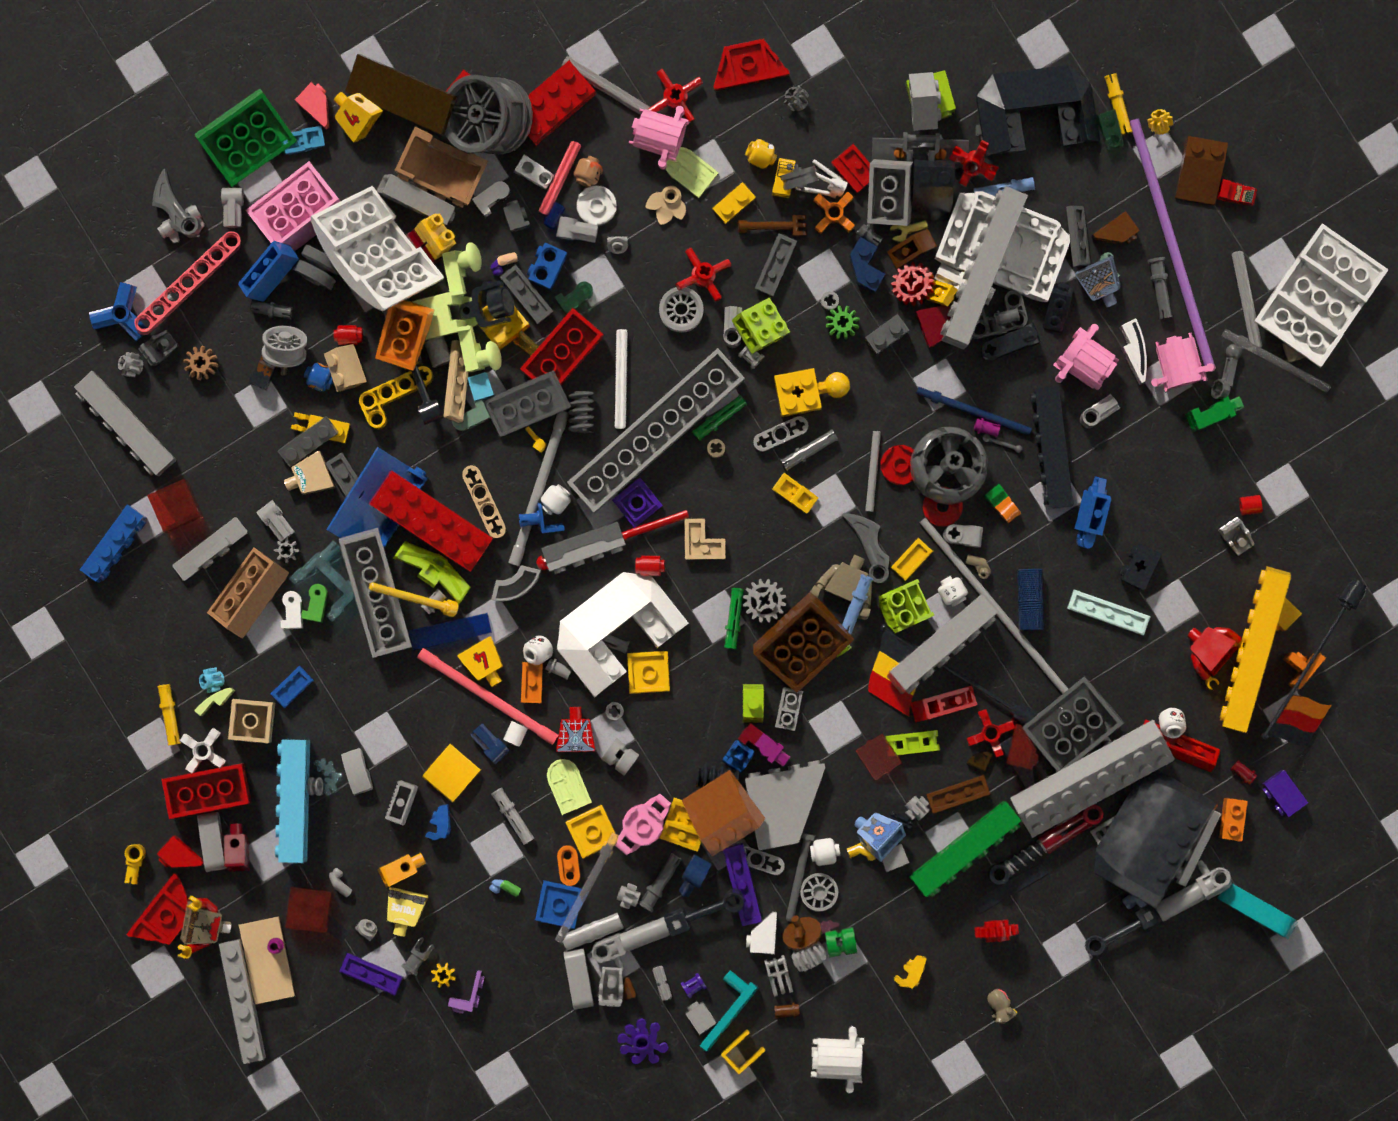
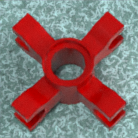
M981 140L977 150L970 151L969 153L964 152L958 146L954 147L949 159L963 164L964 172L959 183L965 187L971 176H976L979 173L991 181L994 179L998 167L984 162V154L989 145L988 142Z
M986 709L979 711L978 714L983 728L981 733L966 738L969 746L985 740L990 742L995 757L1004 755L998 739L1002 733L1015 729L1013 721L996 726L991 723ZM989 727L996 730V736L993 739L986 737L985 732Z

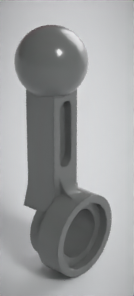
M1231 344L1226 348L1227 359L1222 379H1217L1211 387V395L1215 399L1222 400L1228 397L1230 386L1233 387L1237 361L1242 354L1241 347L1237 344Z

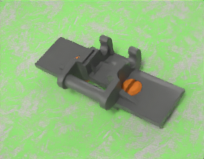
M903 132L902 138H872V161L874 159L914 162V160L952 161L949 158L955 146L960 147L966 153L969 152V140L940 139V133H935V135L907 134V132ZM907 142H911V143H934V146H933V147L907 146ZM954 162L955 168H963V164Z

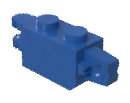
M1095 477L1092 486H1089L1088 491L1084 490L1075 525V529L1078 530L1076 540L1080 547L1092 548L1096 534L1103 535L1111 503V497L1107 495V490H1105L1107 479Z

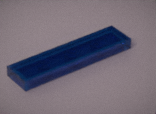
M488 613L409 630L413 650L492 633Z

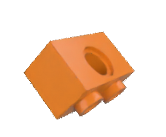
M1224 798L1219 838L1242 841L1247 801Z

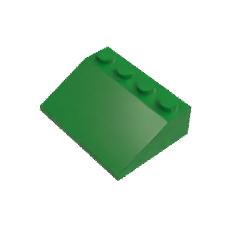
M261 89L252 93L195 134L197 140L231 187L297 142Z

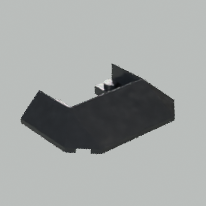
M1069 65L992 74L976 96L982 139L989 143L985 156L1025 151L1020 112L1055 107L1061 147L1100 142L1091 82Z

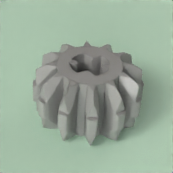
M819 941L810 948L796 950L792 953L793 963L798 971L812 969L827 958L825 949Z

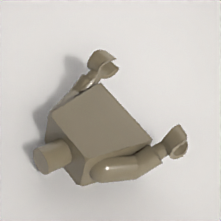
M853 555L850 565L843 562L840 565H832L821 576L810 592L818 598L820 591L824 590L851 602L853 598L852 592L856 590L861 574L866 575L865 577L868 576V573L861 570L865 559ZM872 582L867 592L868 598L864 600L862 610L859 613V619L867 620L869 617Z

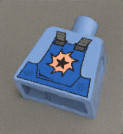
M874 813L868 820L859 817L855 822V827L859 829L857 835L860 843L880 862L906 836L903 825L900 822L878 813Z

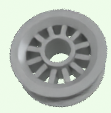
M677 287L669 290L660 301L659 313L661 320L672 331H691L698 326L703 317V303L700 296L694 290L687 287L682 290H678ZM682 295L686 296L684 301H682ZM675 296H679L680 301H677ZM691 298L692 301L687 304L688 299ZM671 299H673L674 302H675V304H673V303H671V302H669V301H670ZM678 305H685L687 312L680 315L675 309ZM679 318H680L681 324H677V323H676ZM683 318H685L688 323L683 324Z

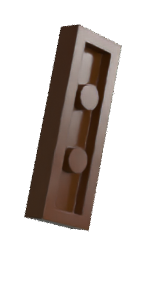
M982 775L928 793L926 796L932 813H936L990 795L985 777Z

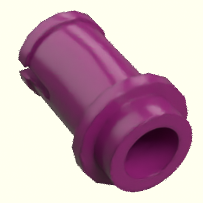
M983 418L976 420L974 431H977L978 434L981 432L995 437L998 436L999 424L983 421Z
M272 938L267 945L268 951L274 954L280 953L284 948V943L280 938ZM276 943L278 949H274L272 947V944Z

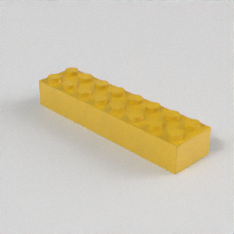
M1267 566L1265 571L1261 570L1258 580L1261 587L1260 590L1255 591L1253 603L1256 604L1255 609H1250L1247 623H1250L1249 629L1245 628L1242 636V642L1245 644L1243 648H1239L1236 662H1239L1238 668H1233L1231 675L1233 686H1228L1225 701H1228L1227 707L1223 706L1220 714V720L1223 721L1224 727L1247 732L1290 582L1291 574L1289 572Z

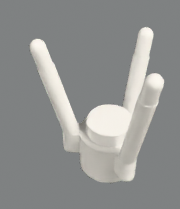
M813 160L816 166L833 177L829 179L816 172L818 178L829 183L828 189L831 191L804 187V192L820 193L832 198H836V196L842 197L848 182L843 181L844 178L836 175L818 161Z

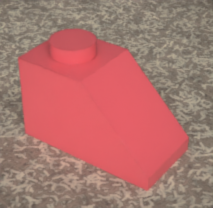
M310 83L295 101L327 130L329 128L328 98L325 95L327 91L319 84L315 86L313 83Z

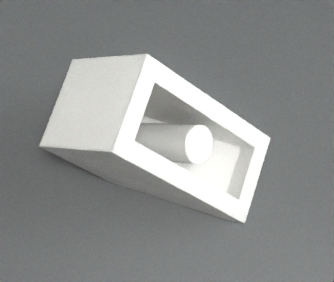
M777 912L770 913L751 930V935H747L746 947H750V952L774 954Z

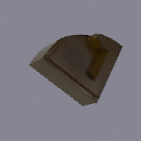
M976 753L969 758L967 764L985 772L994 753Z

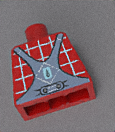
M569 707L570 719H561L557 752L596 751L590 719H582V707Z

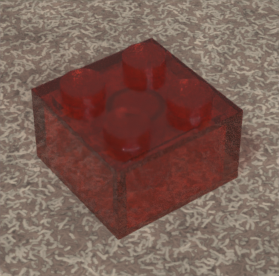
M182 479L147 495L160 526L165 533H169L203 517L186 479Z
M291 887L285 928L328 932L333 891Z

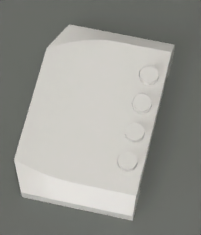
M983 191L959 194L935 256L936 260L962 272H965L969 264L972 265L973 261L970 260V257L976 246L980 245V242H977L981 231L984 227L987 228L988 224L985 223V220L991 208H995V205H992L995 196ZM1023 207L993 284L1011 291H1018L1021 295L1036 301L1048 302L1070 244V235L1064 231L1057 220Z

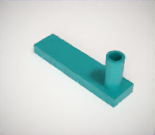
M731 970L723 980L741 995L700 1045L705 1051H709L759 989L752 982L749 985Z

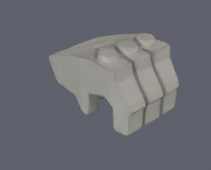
M1238 517L1218 530L1224 541L1237 556L1254 546L1249 530Z
M602 967L599 982V1005L621 1007L623 995L622 968Z

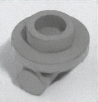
M607 237L610 252L620 254L627 250L628 237Z
M368 919L361 920L354 928L369 941L377 933L375 923Z

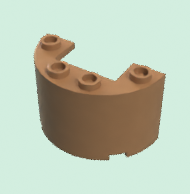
M415 127L396 166L395 172L398 173V178L406 182L411 181L419 189L425 192H433L435 197L443 201L449 199L453 204L463 208L464 205L469 204L488 160L471 152L467 154L435 139L432 134Z

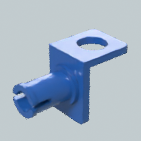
M537 503L538 511L536 513L519 514L520 527L538 525L542 533L565 530L562 523L544 525L541 503Z

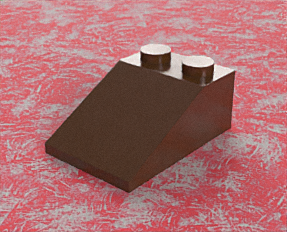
M1188 136L1185 139L1176 199L1215 205L1228 143Z

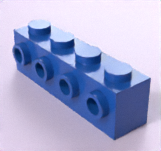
M126 505L80 568V571L95 582L100 583L101 580L104 581L110 574L109 569L113 564L116 565L121 559L122 551L128 548L134 541L133 536L135 533L143 529L147 517L132 506Z

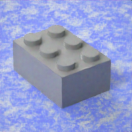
M874 159L870 163L867 223L907 226L911 222L914 162Z

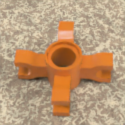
M847 192L838 203H829L819 193L813 201L825 210V217L816 225L815 230L821 234L830 223L838 222L849 233L855 225L843 215V209L852 201L853 196ZM836 208L839 210L840 215L832 218L828 211Z

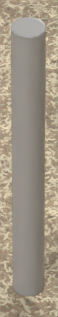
M873 431L866 500V511L874 512L880 431Z

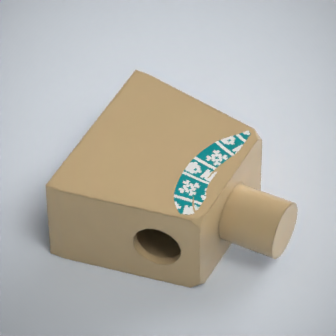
M320 451L315 452L291 467L294 476L284 480L288 491L299 487L303 495L335 488Z

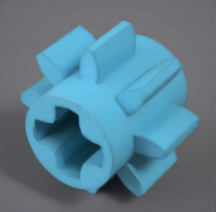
M217 668L203 670L204 674H201L199 677L201 688L207 689V693L220 691V687L224 685L223 673L217 672Z

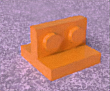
M1299 652L1287 653L1284 656L1283 660L1297 671V674L1288 683L1291 688L1297 682L1312 656L1308 660ZM1321 653L1318 654L1297 689L1302 688L1326 659Z

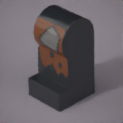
M261 356L248 382L267 391L277 366L267 363Z

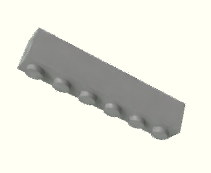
M91 371L74 386L77 390L75 394L83 402L87 400L91 405L89 409L97 417L100 415L105 420L103 424L109 431L114 430L118 434L116 438L123 446L128 445L132 449L130 452L137 461L141 459L146 464L144 468L150 475L160 476L176 461L170 452L95 372Z
M242 939L220 943L219 948L243 1064L264 1060L266 1055Z

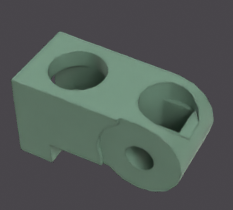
M482 399L474 402L477 408L464 413L463 422L457 423L452 421L456 429L465 431L491 419Z

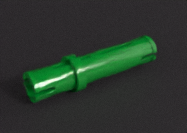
M739 394L738 397L712 417H707L706 421L693 430L692 433L701 441L702 438L713 430H718L717 427L746 406V401Z
M731 588L728 623L725 625L726 638L724 648L737 649L738 632L741 631L739 623L744 589Z

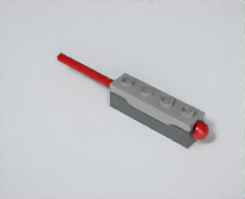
M687 510L623 532H621L618 522L541 548L544 559L542 555L539 556L536 564L540 570L549 569L550 572L554 571L557 574L565 571L566 566L573 564V567L585 564L584 560L592 558L594 561L603 558V553L611 551L614 554L623 551L622 547L626 546L625 540L627 538L689 518Z

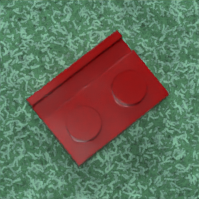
M854 144L831 162L856 194L869 184L870 162Z

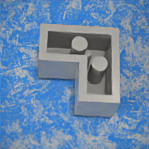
M933 72L909 74L913 130L938 129V121L941 120V109L937 108V104H941L938 80H934Z

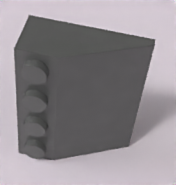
M1084 676L1024 725L1022 729L1053 767L1060 771L1080 760L1125 722Z

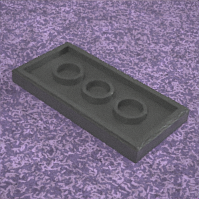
M554 370L483 401L500 437L571 407Z

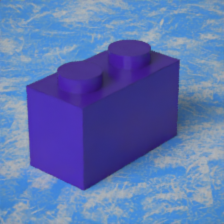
M1280 770L1262 783L1264 787L1262 791L1269 800L1271 798L1277 804L1274 807L1281 816L1290 817L1308 803L1285 770Z

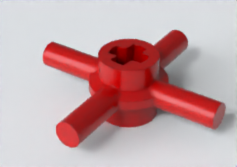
M663 69L657 71L656 74L666 88L663 95L664 99L648 108V110L657 113L666 106L672 108L682 106L685 119L689 120V123L694 121L695 118L685 103L687 101V93L703 84L700 77L682 86L680 84H672ZM673 92L679 93L678 100L671 98Z
M687 249L685 253L694 268L690 277L676 283L677 289L682 290L695 283L699 287H707L715 302L721 300L722 297L713 282L716 273L730 267L731 262L729 259H726L714 266L706 262L701 263L693 249Z

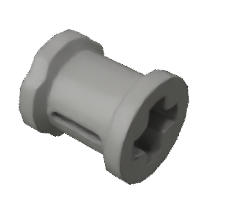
M747 345L738 355L740 358L743 357L751 365L752 369L765 357L758 352L751 354Z

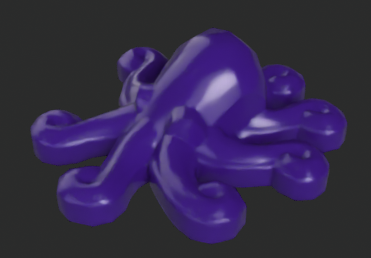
M638 1019L636 1022L637 1028L631 1024L627 1025L625 1032L631 1034V1037L624 1033L618 1035L617 1040L619 1043H628L620 1047V1052L624 1055L628 1052L639 1053V1055L635 1054L631 1057L634 1064H639L647 1054L651 1063H657L659 1056L654 1054L653 1049L662 1053L668 1050L666 1042L661 1044L656 1042L657 1031L660 1030V1025L652 1023L650 1025V1034H648V1030L645 1027V1019Z

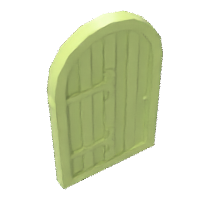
M680 147L676 162L668 160L666 163L668 174L698 198L719 173L694 154V152L684 147Z
M560 759L550 765L547 772L548 784L562 815L592 803L580 771L573 762Z

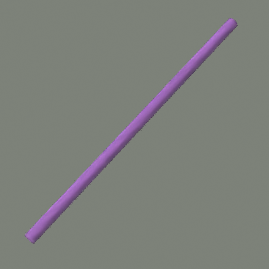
M1139 119L1129 121L1201 357L1204 366L1209 363L1214 364Z

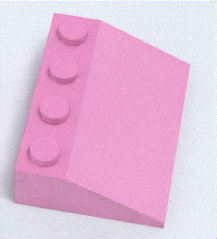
M307 162L246 211L271 243L274 240L290 245L295 252L316 236L310 217L340 202V200L312 164Z

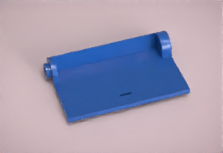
M377 447L326 530L339 538L378 528L383 548L385 549L399 524L368 503L390 471L395 472L420 490L428 479L425 477L426 472L417 466L415 470Z

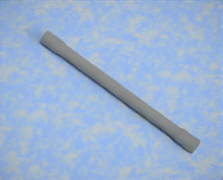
M561 411L557 413L553 431L525 514L536 513L538 509L537 503H540L562 433L569 418L567 412ZM532 525L521 527L508 563L520 566Z

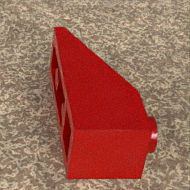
M969 686L910 704L915 722L976 706L977 702L973 687Z

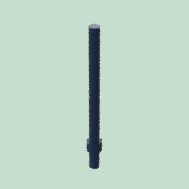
M922 387L917 389L916 394L931 399L930 401L933 403L945 404L1028 436L1032 428L943 396L941 392L936 390L933 392Z

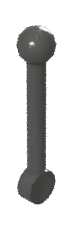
M984 434L982 437L984 442L990 441L1014 449L1017 453L1023 451L1020 445L1014 446L991 438L988 434Z

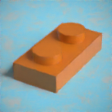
M522 662V703H542L543 663L533 665L529 662Z

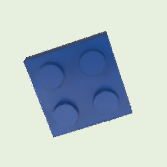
M544 880L535 920L575 929L583 888Z

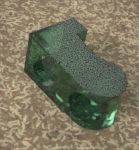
M1116 110L1096 115L1106 149L1110 150L1123 146V138Z
M580 282L576 289L566 297L560 293L555 297V300L567 315L572 308L576 310L592 297L593 287L589 282Z

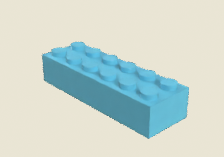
M282 740L281 744H278V756H281V764L277 766V776H281L280 784H277V797H280V804L276 806V817H279V825H276V837H279V845L275 846V858H278V862L304 863L307 861L309 794L307 783L310 771V740Z

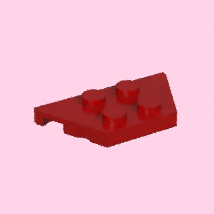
M759 39L724 47L713 88L715 91L789 76L790 73L781 63L778 56L770 49L766 41Z
M177 873L171 876L128 931L127 936L169 945L174 941L183 928L188 901H190Z

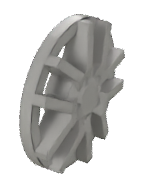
M815 873L803 881L800 894L802 901L808 908L815 911H824L832 907L836 902L838 887L829 875ZM817 876H823L826 878H824L823 881L819 883ZM813 877L817 882V884L814 886L810 881H808ZM829 879L832 883L825 887L823 884ZM807 881L812 889H804ZM834 886L835 893L828 891V889ZM811 891L812 896L805 898L804 892ZM827 894L834 895L833 901L826 898ZM814 898L811 906L806 900ZM823 899L828 901L830 904L823 907ZM816 900H821L820 908L815 907Z

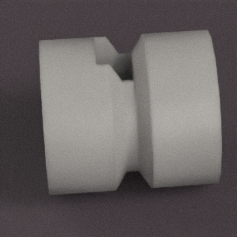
M616 738L602 757V760L609 765L614 764L615 769L622 775H625L639 754L631 748L626 749V745ZM617 753L623 755L620 760L615 756Z

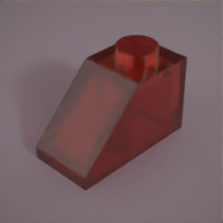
M1015 724L1006 764L1032 769V766H1036L1038 754H1035L1036 748L1023 727Z

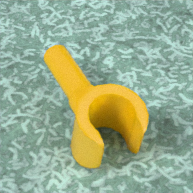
M529 426L526 427L525 430L536 441L532 447L542 453L546 448V443Z

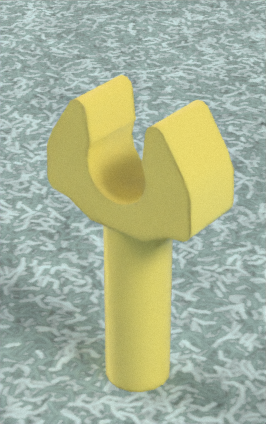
M926 220L908 226L892 225L890 231L899 229L902 232L900 236L894 237L893 241L903 242L909 233L926 229L928 225Z

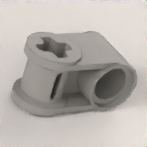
M952 524L944 530L943 538L950 544L981 548L983 527ZM953 529H955L954 532L958 534V536L954 537V539H952V535L948 534V532H951Z

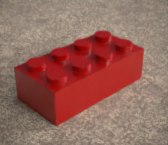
M570 60L528 95L533 112L532 125L528 136L535 145H538L597 94Z
M572 308L520 370L531 380L554 370L562 386L604 335Z
M244 763L162 779L169 819L252 803Z

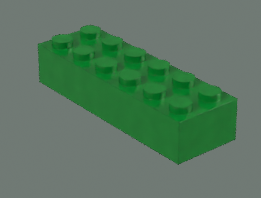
M1002 801L909 876L925 897L928 895L933 897L941 890L939 887L943 883L948 885L956 878L955 874L958 871L964 872L971 867L973 859L976 857L980 859L986 855L988 847L1000 844L1004 840L1003 835L1007 832L1010 834L1015 832L1020 827L1021 819L1006 801Z

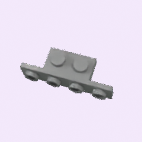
M234 517L174 563L173 568L186 581L200 569H206L214 563L213 559L217 556L222 557L229 552V547L245 536L248 531L239 519Z

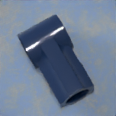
M483 723L470 734L494 764H497L510 752V749L499 738H496Z

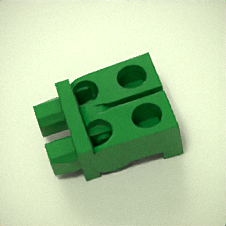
M1228 396L1209 407L1206 411L1200 412L1198 407L1186 413L1185 416L1192 432H1196L1223 419L1228 420L1236 416L1235 412L1244 408L1240 396L1232 400Z

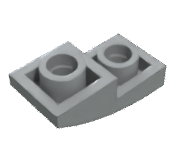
M783 687L775 727L795 731L803 691L799 690L796 693L791 688Z
M358 748L341 754L353 795L372 790V781L369 770L366 769L363 751Z

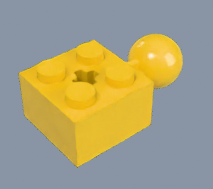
M814 368L774 376L781 417L821 410L820 394L828 393L831 397L841 398L850 389L848 377L840 372L830 374L824 382L819 383L816 381ZM795 388L803 391L800 398L792 394Z

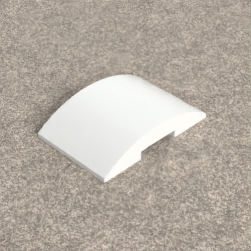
M371 186L312 215L310 219L322 248L341 277L366 302L384 311L442 281L444 276L421 247L416 249L395 223L396 215L374 187Z
M1321 224L1275 288L1254 322L1321 368L1388 269L1327 226Z

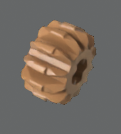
M201 346L200 352L196 347H193L195 354L187 352V355L191 358L190 360L184 359V363L190 364L185 367V371H191L189 376L192 378L197 374V380L202 379V374L205 379H209L208 372L213 375L216 373L211 368L218 367L217 363L212 362L218 357L216 355L211 356L213 350L209 349L206 351L204 346ZM201 358H203L202 360L205 361L206 364L202 365L201 368H199L200 366L197 365V362H200Z

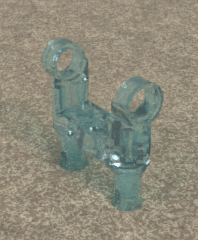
M334 540L321 553H316L289 578V581L295 586L301 580L304 581L317 567L344 593L331 607L332 610L326 616L331 622L345 610L344 608L355 597L351 581H346L330 565L329 561L341 550V547Z

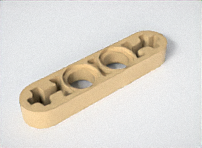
M467 466L463 470V479L490 536L497 539L501 538L506 533V526L484 478L476 466ZM470 469L473 472L477 471L475 475L476 481L478 482L480 479L482 481L481 484H476L472 488L470 487V484H474L472 479L466 477ZM478 487H482L486 491L485 497L481 499L476 498L474 494ZM487 505L494 508V514L490 517H486L483 514V508ZM496 516L499 518V520H495L496 524L503 528L500 530L501 534L499 535L496 532L492 533L491 530L494 529L492 522L487 524V520H493Z

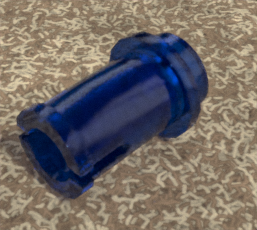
M554 202L548 216L544 217L545 221L543 224L551 229L558 227L557 222L566 208Z

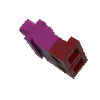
M751 723L747 725L738 737V740L744 744L749 740L757 746L759 752L767 756L765 759L771 763L775 760L781 766H784L790 758L789 755L782 751L784 747L777 742L776 744Z

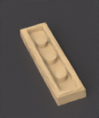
M458 340L452 341L443 417L460 423L463 422L468 372L465 370L461 345Z

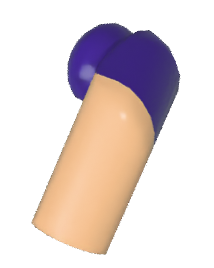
M516 253L499 256L490 267L493 275L503 274L502 267L504 265L517 262Z

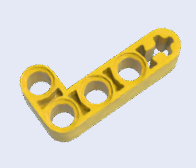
M418 367L420 373L422 371L426 374L429 373L426 376L427 380L424 381L425 386H428L433 381V373L428 367ZM411 371L361 394L359 403L370 426L375 429L384 428L387 424V417L382 406L418 390L414 380L411 378L413 376ZM405 379L410 380V388L406 390L401 389L400 383ZM385 388H391L393 393L391 397L384 398L382 391ZM368 396L374 398V404L370 407L364 405V399ZM377 414L382 415V423L374 425L372 418Z

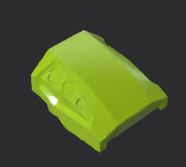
M918 579L879 596V608L887 625L895 633L935 616L931 612L920 589Z

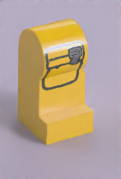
M779 159L772 195L790 198L791 189L784 190V184L780 176L792 172L795 165L794 160Z

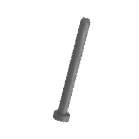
M802 833L801 835L803 843L786 915V920L792 922L791 918L795 916L811 840H815V835Z

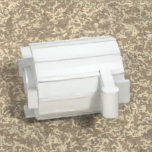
M855 1027L849 1028V1040L813 1039V1044H817V1047H812V1069H816V1072H811V1077L847 1079L845 1086L848 1093L854 1091L853 1082L862 1083L861 1065L864 1038H856L857 1030Z

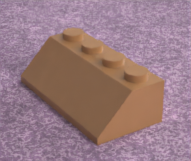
M253 547L207 613L225 628L243 639L268 602L273 598L280 585L285 581L289 572Z

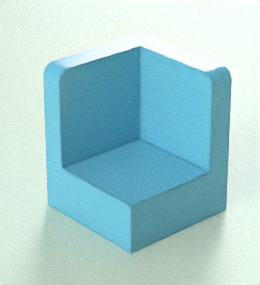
M486 372L468 377L475 402L494 396Z

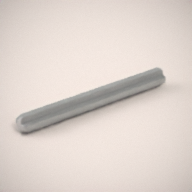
M567 56L564 59L562 66L570 60L588 83L641 115L642 113L639 109L648 110L650 108L571 57Z
M1242 251L1232 253L1250 346L1251 349H1259L1262 347L1258 324L1254 322L1256 313L1244 254Z

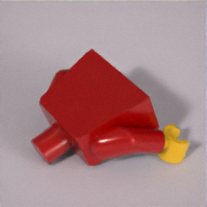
M1208 627L1203 633L1193 628L1187 636L1194 642L1190 647L1193 652L1191 660L1195 671L1203 680H1206V686L1213 690L1209 683L1215 680L1219 685V681L1211 677V674L1215 676L1235 651L1243 648L1242 638L1230 628L1215 627L1212 629Z

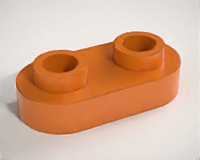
M566 845L561 847L557 853L559 875L564 885L573 886L580 879L578 854L574 847ZM565 852L571 853L570 859L564 858ZM567 872H572L574 878L568 879L566 877Z

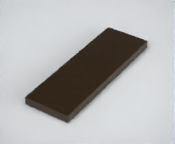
M357 54L345 92L351 95L360 93L376 106L445 135L457 96L362 54Z

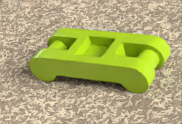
M938 730L886 736V742L889 744L888 756L940 750L936 738ZM928 737L929 745L924 746L923 738ZM902 740L903 748L897 749L896 741Z

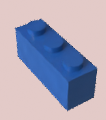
M273 240L238 285L247 298L264 302L299 258L290 245Z

